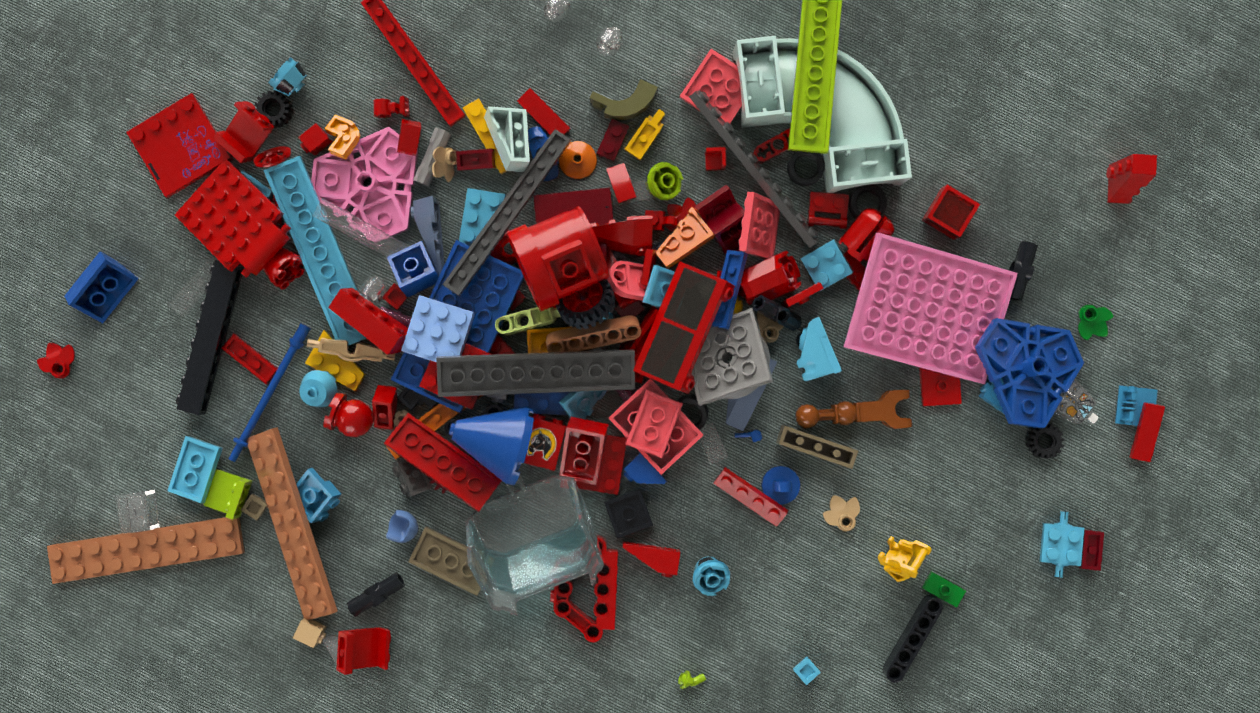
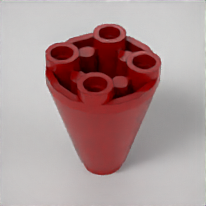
M283 247L263 268L273 285L282 290L286 289L295 278L301 277L305 271L302 268L303 262L301 257Z

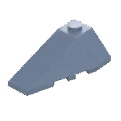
M428 196L413 201L411 216L415 218L437 273L440 275L445 265L440 205L436 198Z

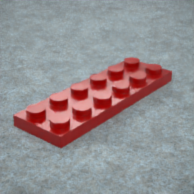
M409 413L406 414L384 442V445L478 512H480L502 482L487 468Z

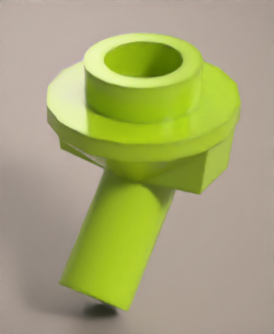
M686 670L680 674L678 684H680V689H685L706 681L704 674L692 678L690 672Z

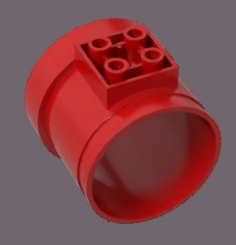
M580 206L527 227L524 224L506 232L515 258L540 312L560 304L559 300L597 284L603 279L610 278L599 242Z

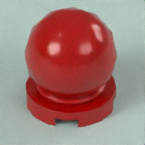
M336 393L329 404V407L332 408L330 415H325L323 427L329 430H334L337 427L341 433L348 437H359L365 435L371 429L374 417L368 404L356 399L347 401L346 394Z

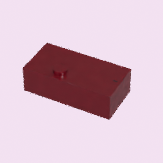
M610 187L533 195L536 223L567 210L570 211L577 206L581 207L590 224L598 223L605 225L609 223V220H613Z

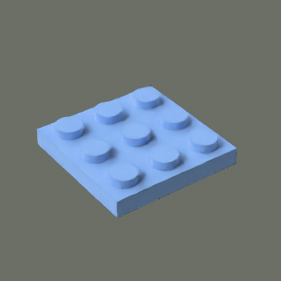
M419 295L401 351L437 362V356H462L475 313Z

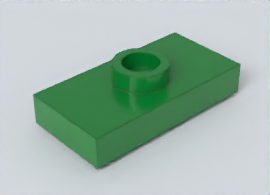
M932 571L922 586L924 590L956 608L966 592L964 589Z

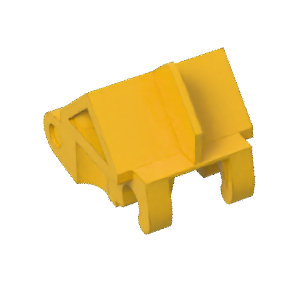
M890 536L887 541L890 549L886 556L884 552H880L878 560L890 576L897 582H901L910 577H917L919 567L925 557L931 553L932 549L930 546L917 540L909 542L903 539L896 543L894 537Z

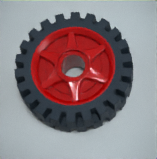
M603 279L597 284L560 299V304L556 305V308L561 318L570 327L574 328L576 326L577 329H581L583 326L584 329H588L589 324L595 327L597 326V321L601 324L604 322L603 317L606 319L609 317V313H612L615 306V295L608 280Z

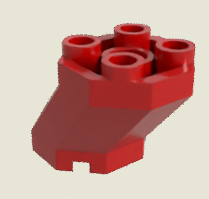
M787 250L744 269L740 286L743 287L746 294L745 299L749 305L760 295L772 300L801 286V281L797 282V278L801 277L800 270L795 258L787 256L789 253Z

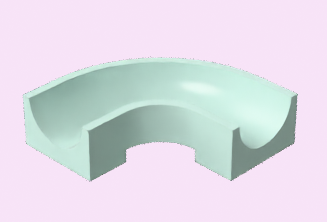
M776 36L736 41L733 60L736 61L740 79L742 128L791 123L798 39H776ZM838 50L829 150L827 154L821 153L825 162V171L823 173L826 193H835L847 188L872 184L900 186L911 179L912 174L908 141L904 139L902 126L892 100L881 83L869 70L848 54Z

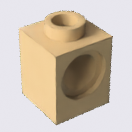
M304 618L300 621L293 639L314 648L318 644L323 643L327 635L324 633L327 626L312 619L307 620Z

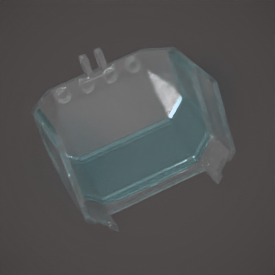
M519 475L517 480L520 486L519 489L514 490L513 485L505 484L509 493L487 501L480 512L475 510L465 521L468 566L492 610L509 611L511 615L518 616L517 601L588 573L593 587L596 576L602 570L604 562L587 505L575 479L572 477L552 475L525 486L522 476Z

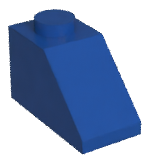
M641 453L624 467L626 471L624 475L630 482L633 480L636 483L665 484L667 482Z

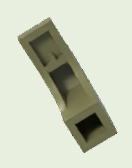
M640 79L634 93L625 100H612L592 91L590 103L598 110L605 109V118L618 121L629 120L639 116L648 109L657 94L658 87Z

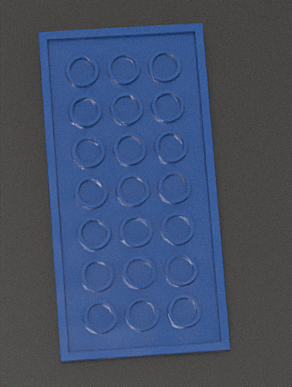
M456 240L429 298L474 312L475 316L466 343L490 353L499 334L495 328V322L498 318L508 314L524 280V276L520 269L489 255L459 297L443 286L444 281L470 247ZM505 320L500 321V323H499V328H500V329H501V327H502V325H503V323H504ZM404 352L391 380L454 411L462 413L464 406L444 397H438L437 394L419 387L430 360Z

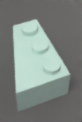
M488 107L484 119L505 170L524 172L530 163L526 109Z

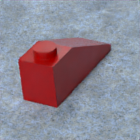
M623 541L622 548L658 573H661V576L673 577V575H677L680 549Z

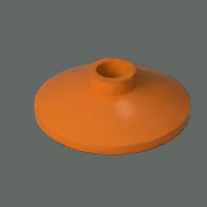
M582 141L571 142L559 158L561 170L565 175L573 179L588 177L594 171L597 164L594 149ZM580 156L581 160L579 162H575L574 157Z

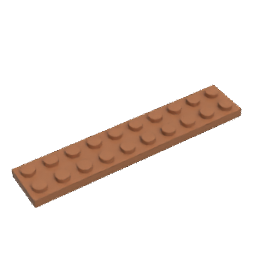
M278 427L251 436L247 440L248 448L303 617L311 620L333 614L338 610Z
M226 517L47 546L52 584L245 553L240 518L232 520Z

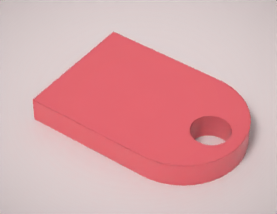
M628 261L614 263L609 269L610 278L607 279L612 290L621 297L643 301L647 288L646 285H641L640 283L643 264ZM614 275H617L621 281L617 280Z

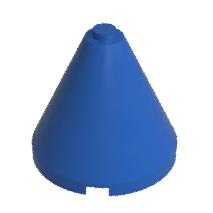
M523 407L456 420L455 424L451 423L448 435H452L451 440L505 484L515 485L520 475L518 470L521 463H524L534 421V418L529 417V414H533L534 410Z

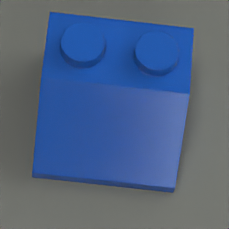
M422 241L387 257L399 288L407 298L436 284L439 275Z

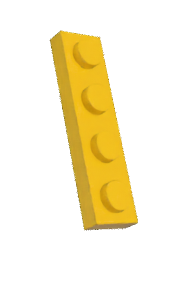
M478 98L464 106L463 110L485 148L494 149L495 165L500 174H503L507 171L504 168L484 119L486 110Z

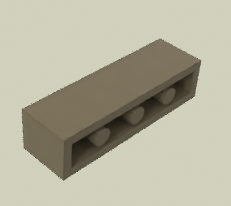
M781 425L776 440L777 444L853 469L858 450L785 425Z

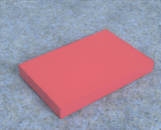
M646 390L626 445L662 458L683 403Z

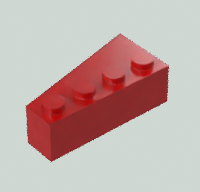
M353 288L339 290L329 305V309L387 355L403 352L401 349L408 327L359 295L357 290Z

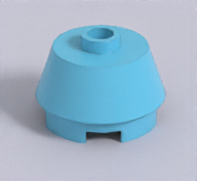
M321 370L307 373L303 377L299 389L303 402L314 407L329 406L335 394L338 393L335 377L329 372Z

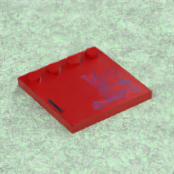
M190 93L126 132L166 198L171 197L211 173L226 159L228 161L233 159L230 153L213 139L216 130L193 93Z

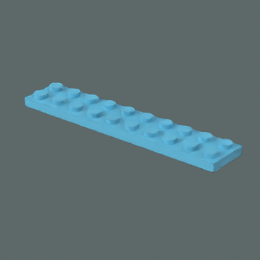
M297 156L263 170L277 204L284 213L283 218L286 224L291 227L289 232L335 340L348 341V346L367 339L328 308L340 289L353 288L357 290V287L302 157Z

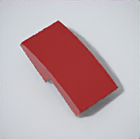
M622 163L607 168L606 170L618 204L635 199L636 194L625 164Z

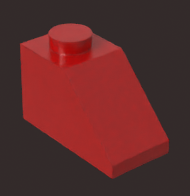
M377 386L372 399L375 428L393 430V420L395 419L394 415L398 401L397 387Z

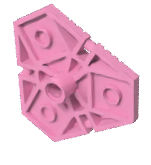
M390 127L359 139L358 144L346 160L329 152L315 158L313 161L311 181L320 202L338 216L345 217L346 222L375 243L409 230L413 198L411 187L414 186L415 182L413 179L416 172L418 148L416 156L398 153L399 134ZM360 152L361 156L355 158L354 154ZM367 178H371V185L364 187V181ZM399 184L404 185L403 191L398 190ZM351 205L354 206L355 208L353 209V211L349 212V207Z

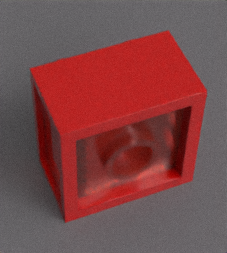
M947 184L940 189L922 221L951 239L956 240L962 236L980 204Z

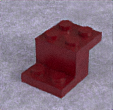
M725 185L694 207L702 220L714 233L715 237L713 239L719 244L726 257L727 250L740 251L739 239L742 233V219L745 210L736 202L730 188Z

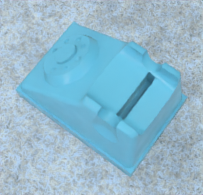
M820 317L812 319L808 323V327L803 328L799 340V349L802 353L801 357L797 360L798 368L805 369V373L802 374L804 381H810L842 371Z

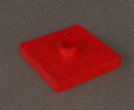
M818 282L784 300L781 305L785 308L797 302L802 305L810 300V295L824 288Z
M919 368L922 406L962 404L960 378Z

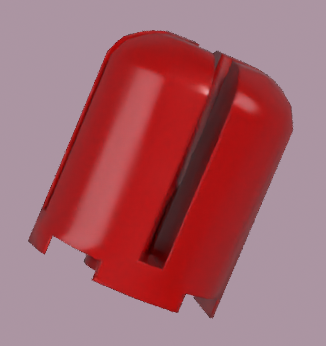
M867 208L863 210L838 241L839 244L843 242L848 247L847 252L860 262L864 259L868 263L876 233L889 236L894 234L893 223L885 215L881 218V212L876 209Z

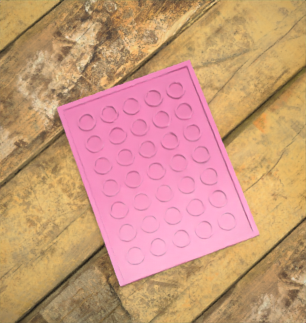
M876 233L844 347L985 384L988 375L985 372L986 370L975 346L992 319L1005 318L1018 273L882 233Z

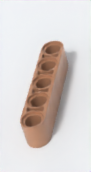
M628 315L604 320L601 324L596 322L597 326L595 327L589 324L588 329H584L582 326L581 329L571 327L550 332L546 337L548 353L578 352L637 339L641 335L638 318Z

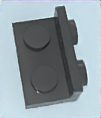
M402 458L393 463V473L396 478H399L401 482L400 490L407 498L433 488L428 476Z

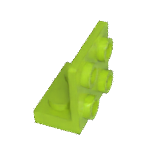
M216 469L203 505L227 513L226 518L232 520L241 517V509L246 502L252 480Z

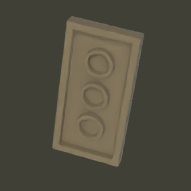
M426 526L408 562L474 595H478L495 560Z

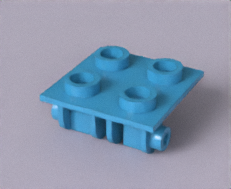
M1119 385L1115 423L1138 426L1143 403L1156 404L1158 390Z

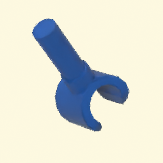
M759 430L735 433V438L751 437L753 442L762 440Z

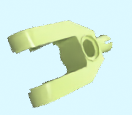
M535 307L498 318L495 322V328L501 334L512 335L527 331L528 329L553 324L556 318L561 316L557 308L551 307L540 312L539 308ZM527 316L529 321L527 325L522 326L520 320L522 317ZM502 320H505L504 322L508 321L510 324L509 329L503 331L502 327L501 329L499 328V323Z

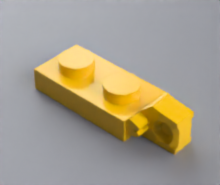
M658 109L654 117L649 115L648 118H645L626 146L625 151L641 161L662 130L664 124L661 121L665 113Z

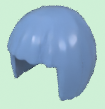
M395 511L389 521L386 538L399 543L412 540L418 533L417 520L407 511Z

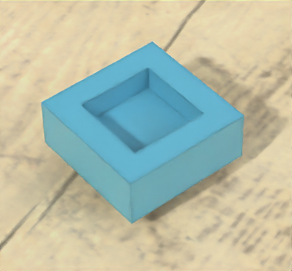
M807 656L793 668L794 672L806 685L821 673Z

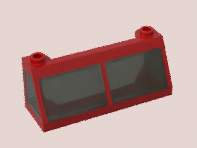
M679 262L633 371L689 394L695 385L694 376L691 374L721 302H726L732 298L735 286L724 279Z

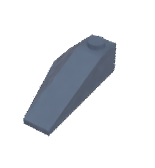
M770 359L769 364L771 374L777 364V361ZM767 384L759 386L752 393L742 398L728 399L726 424L744 431Z

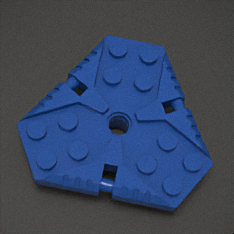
M999 318L992 319L975 346L986 370L985 372L989 376V381L993 382L995 386L993 390L1000 401L999 403L1002 406L1007 422L1013 425L1045 428L1063 399L1060 394L1068 391L1084 364L1070 330L1041 325L1030 327L1029 323Z

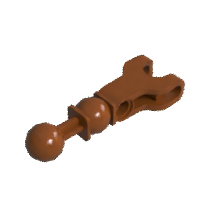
M888 390L876 401L856 403L842 401L838 404H831V409L817 410L815 406L805 404L797 409L795 415L796 422L799 426L808 429L814 427L818 421L832 420L833 424L850 425L853 422L881 421L883 425L893 429L912 427V419L900 418L895 411L896 404L900 400L910 397V391Z

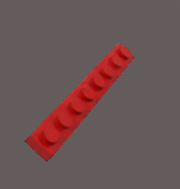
M363 0L360 2L448 125L451 127L464 118L465 114L385 3L382 0Z

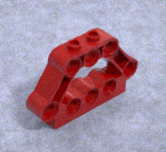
M600 535L591 537L586 545L570 556L559 559L555 571L551 572V583H554V590H551L550 602H554L555 614L569 621L584 634L587 641L592 643L602 638L603 629L615 630L618 549H607V542ZM599 541L603 547L598 551L594 550L592 543ZM595 556H599V561L595 567L598 581L594 587V593L598 599L593 607L597 620L589 617L572 603V600L569 598L574 586L570 576L576 569ZM567 563L570 565L571 570L563 572L560 569V565ZM601 565H606L609 568V572L602 574L598 568ZM561 583H567L570 586V589L568 591H562L559 585ZM604 584L608 587V591L601 593L598 591V586ZM566 602L569 608L563 611L559 608V603ZM605 604L608 609L605 612H600L597 606ZM596 627L599 632L596 635H591L588 629Z

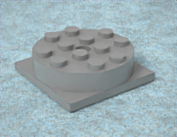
M753 308L734 314L729 329L711 326L691 373L695 380L694 389L698 405L702 406L720 399L742 398L752 393L759 386L773 382L769 367V349L766 341L761 336L756 313ZM688 331L683 337L686 353L694 337V334ZM732 356V360L727 363L729 357Z

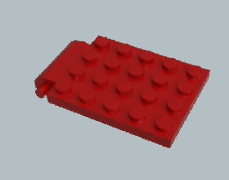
M227 159L218 165L214 172L175 214L227 270L232 272L241 263L245 267L241 274L246 278L251 273L257 276L291 239L287 235L291 227L285 223L280 228L276 224L284 213Z

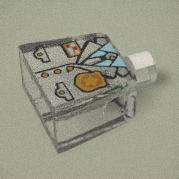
M1074 380L1068 391L1060 394L1063 399L1054 413L1074 424H1081L1085 420L1092 425L1099 418L1092 411L1097 402L1077 380Z

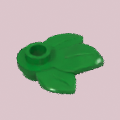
M1082 306L1078 314L1081 320L1078 325L1081 337L1084 340H1089L1092 334L1099 337H1107L1108 327L1106 321L1114 317L1112 312L1105 307ZM1086 311L1090 312L1089 318L1085 315Z

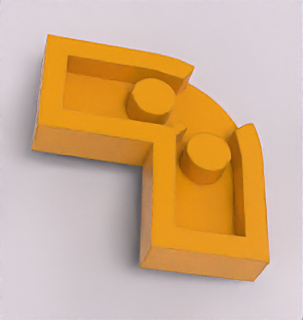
M334 115L325 127L327 134L337 137L329 147V152L346 160L360 139V132L355 123Z

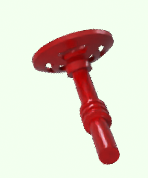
M285 146L270 148L258 154L253 162L257 167H273L288 159L292 152L289 147ZM274 197L273 202H275V205L279 208L277 201ZM282 217L276 224H282Z

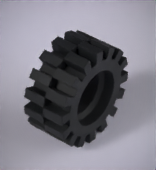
M267 91L268 94L262 93L263 97L260 98L258 96L259 102H255L257 107L255 109L260 114L266 116L274 128H277V126L283 127V123L288 124L287 119L291 120L290 113L293 114L292 104L277 91ZM271 103H278L280 105V112L276 116H269L267 113V108Z
M1047 424L1045 428L1041 429L1031 427V431H1027L1028 437H1025V440L1028 443L1025 445L1029 447L1028 451L1033 453L1034 456L1047 459L1056 457V453H1061L1060 448H1064L1062 441H1065V439L1061 437L1063 433L1058 431L1059 428L1054 427L1052 424ZM1044 433L1051 437V444L1047 448H1042L1038 444L1039 436Z

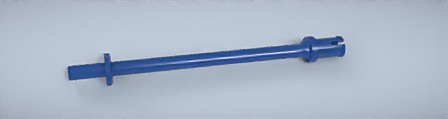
M300 323L294 336L290 337V347L240 438L235 437L233 439L237 444L228 458L229 460L236 462L243 447H248L247 440L297 349L303 348V342L311 330L310 327Z

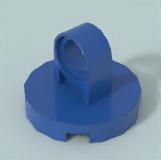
M775 466L764 474L761 486L763 493L779 504H787L798 495L800 481L797 474L790 468Z

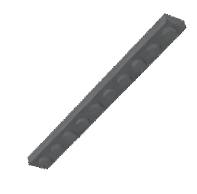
M698 90L689 97L809 248L815 245L819 240L817 232L812 227H808L805 223V217L800 212H796L793 208V202L788 197H784L781 193V187L776 182H772L769 178V172L764 167H760L757 163V157L752 152H748L743 139L737 138L733 133L734 129L731 124L725 123L721 118L722 114L719 109L709 103L710 99L707 94Z
M556 129L552 132L444 281V287L459 297L569 146L571 143L570 138Z

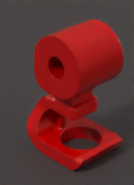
M400 96L399 104L396 102L391 103V100L383 98L373 100L374 117L389 118L392 117V113L410 117L409 99L405 96Z

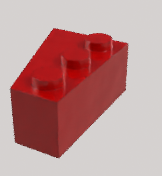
M1132 154L1110 164L1106 172L1108 178L1107 203L1130 204L1133 201L1132 197L1139 195V189L1146 187L1156 176L1157 155Z

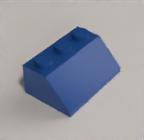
M100 251L64 297L73 308L104 323L136 283L138 277L118 261Z

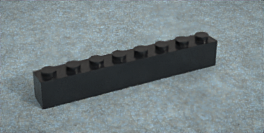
M215 260V263L211 266L210 282L207 283L205 288L206 297L200 307L202 311L201 316L195 326L197 332L191 341L192 351L186 360L187 370L181 379L182 389L176 398L177 410L195 415L206 414L223 350L221 348L224 346L242 278L241 272L244 269L242 266L238 265L232 272L227 270L219 260Z

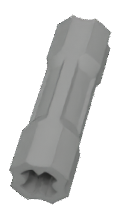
M435 127L427 151L413 180L426 187L430 186L434 177L432 173V165L435 162L432 156L433 151L437 147L446 148L451 136L449 132Z

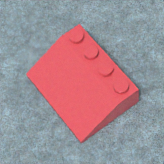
M651 378L608 417L627 439L646 390L669 398ZM680 410L662 458L639 449L637 450L662 475L703 434Z

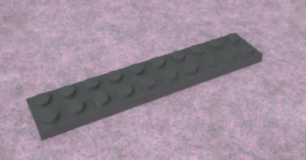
M634 350L436 357L438 397L635 389V372L633 371L635 367Z

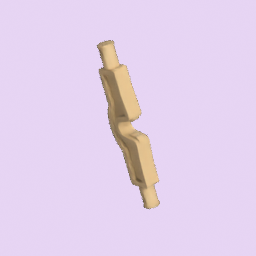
M321 338L320 341L307 340V347L318 348L320 353L338 355L341 359L350 362L362 359L381 362L382 359L395 360V354L387 355L377 346L361 342L357 343L355 352L350 353L348 351V341L327 338Z

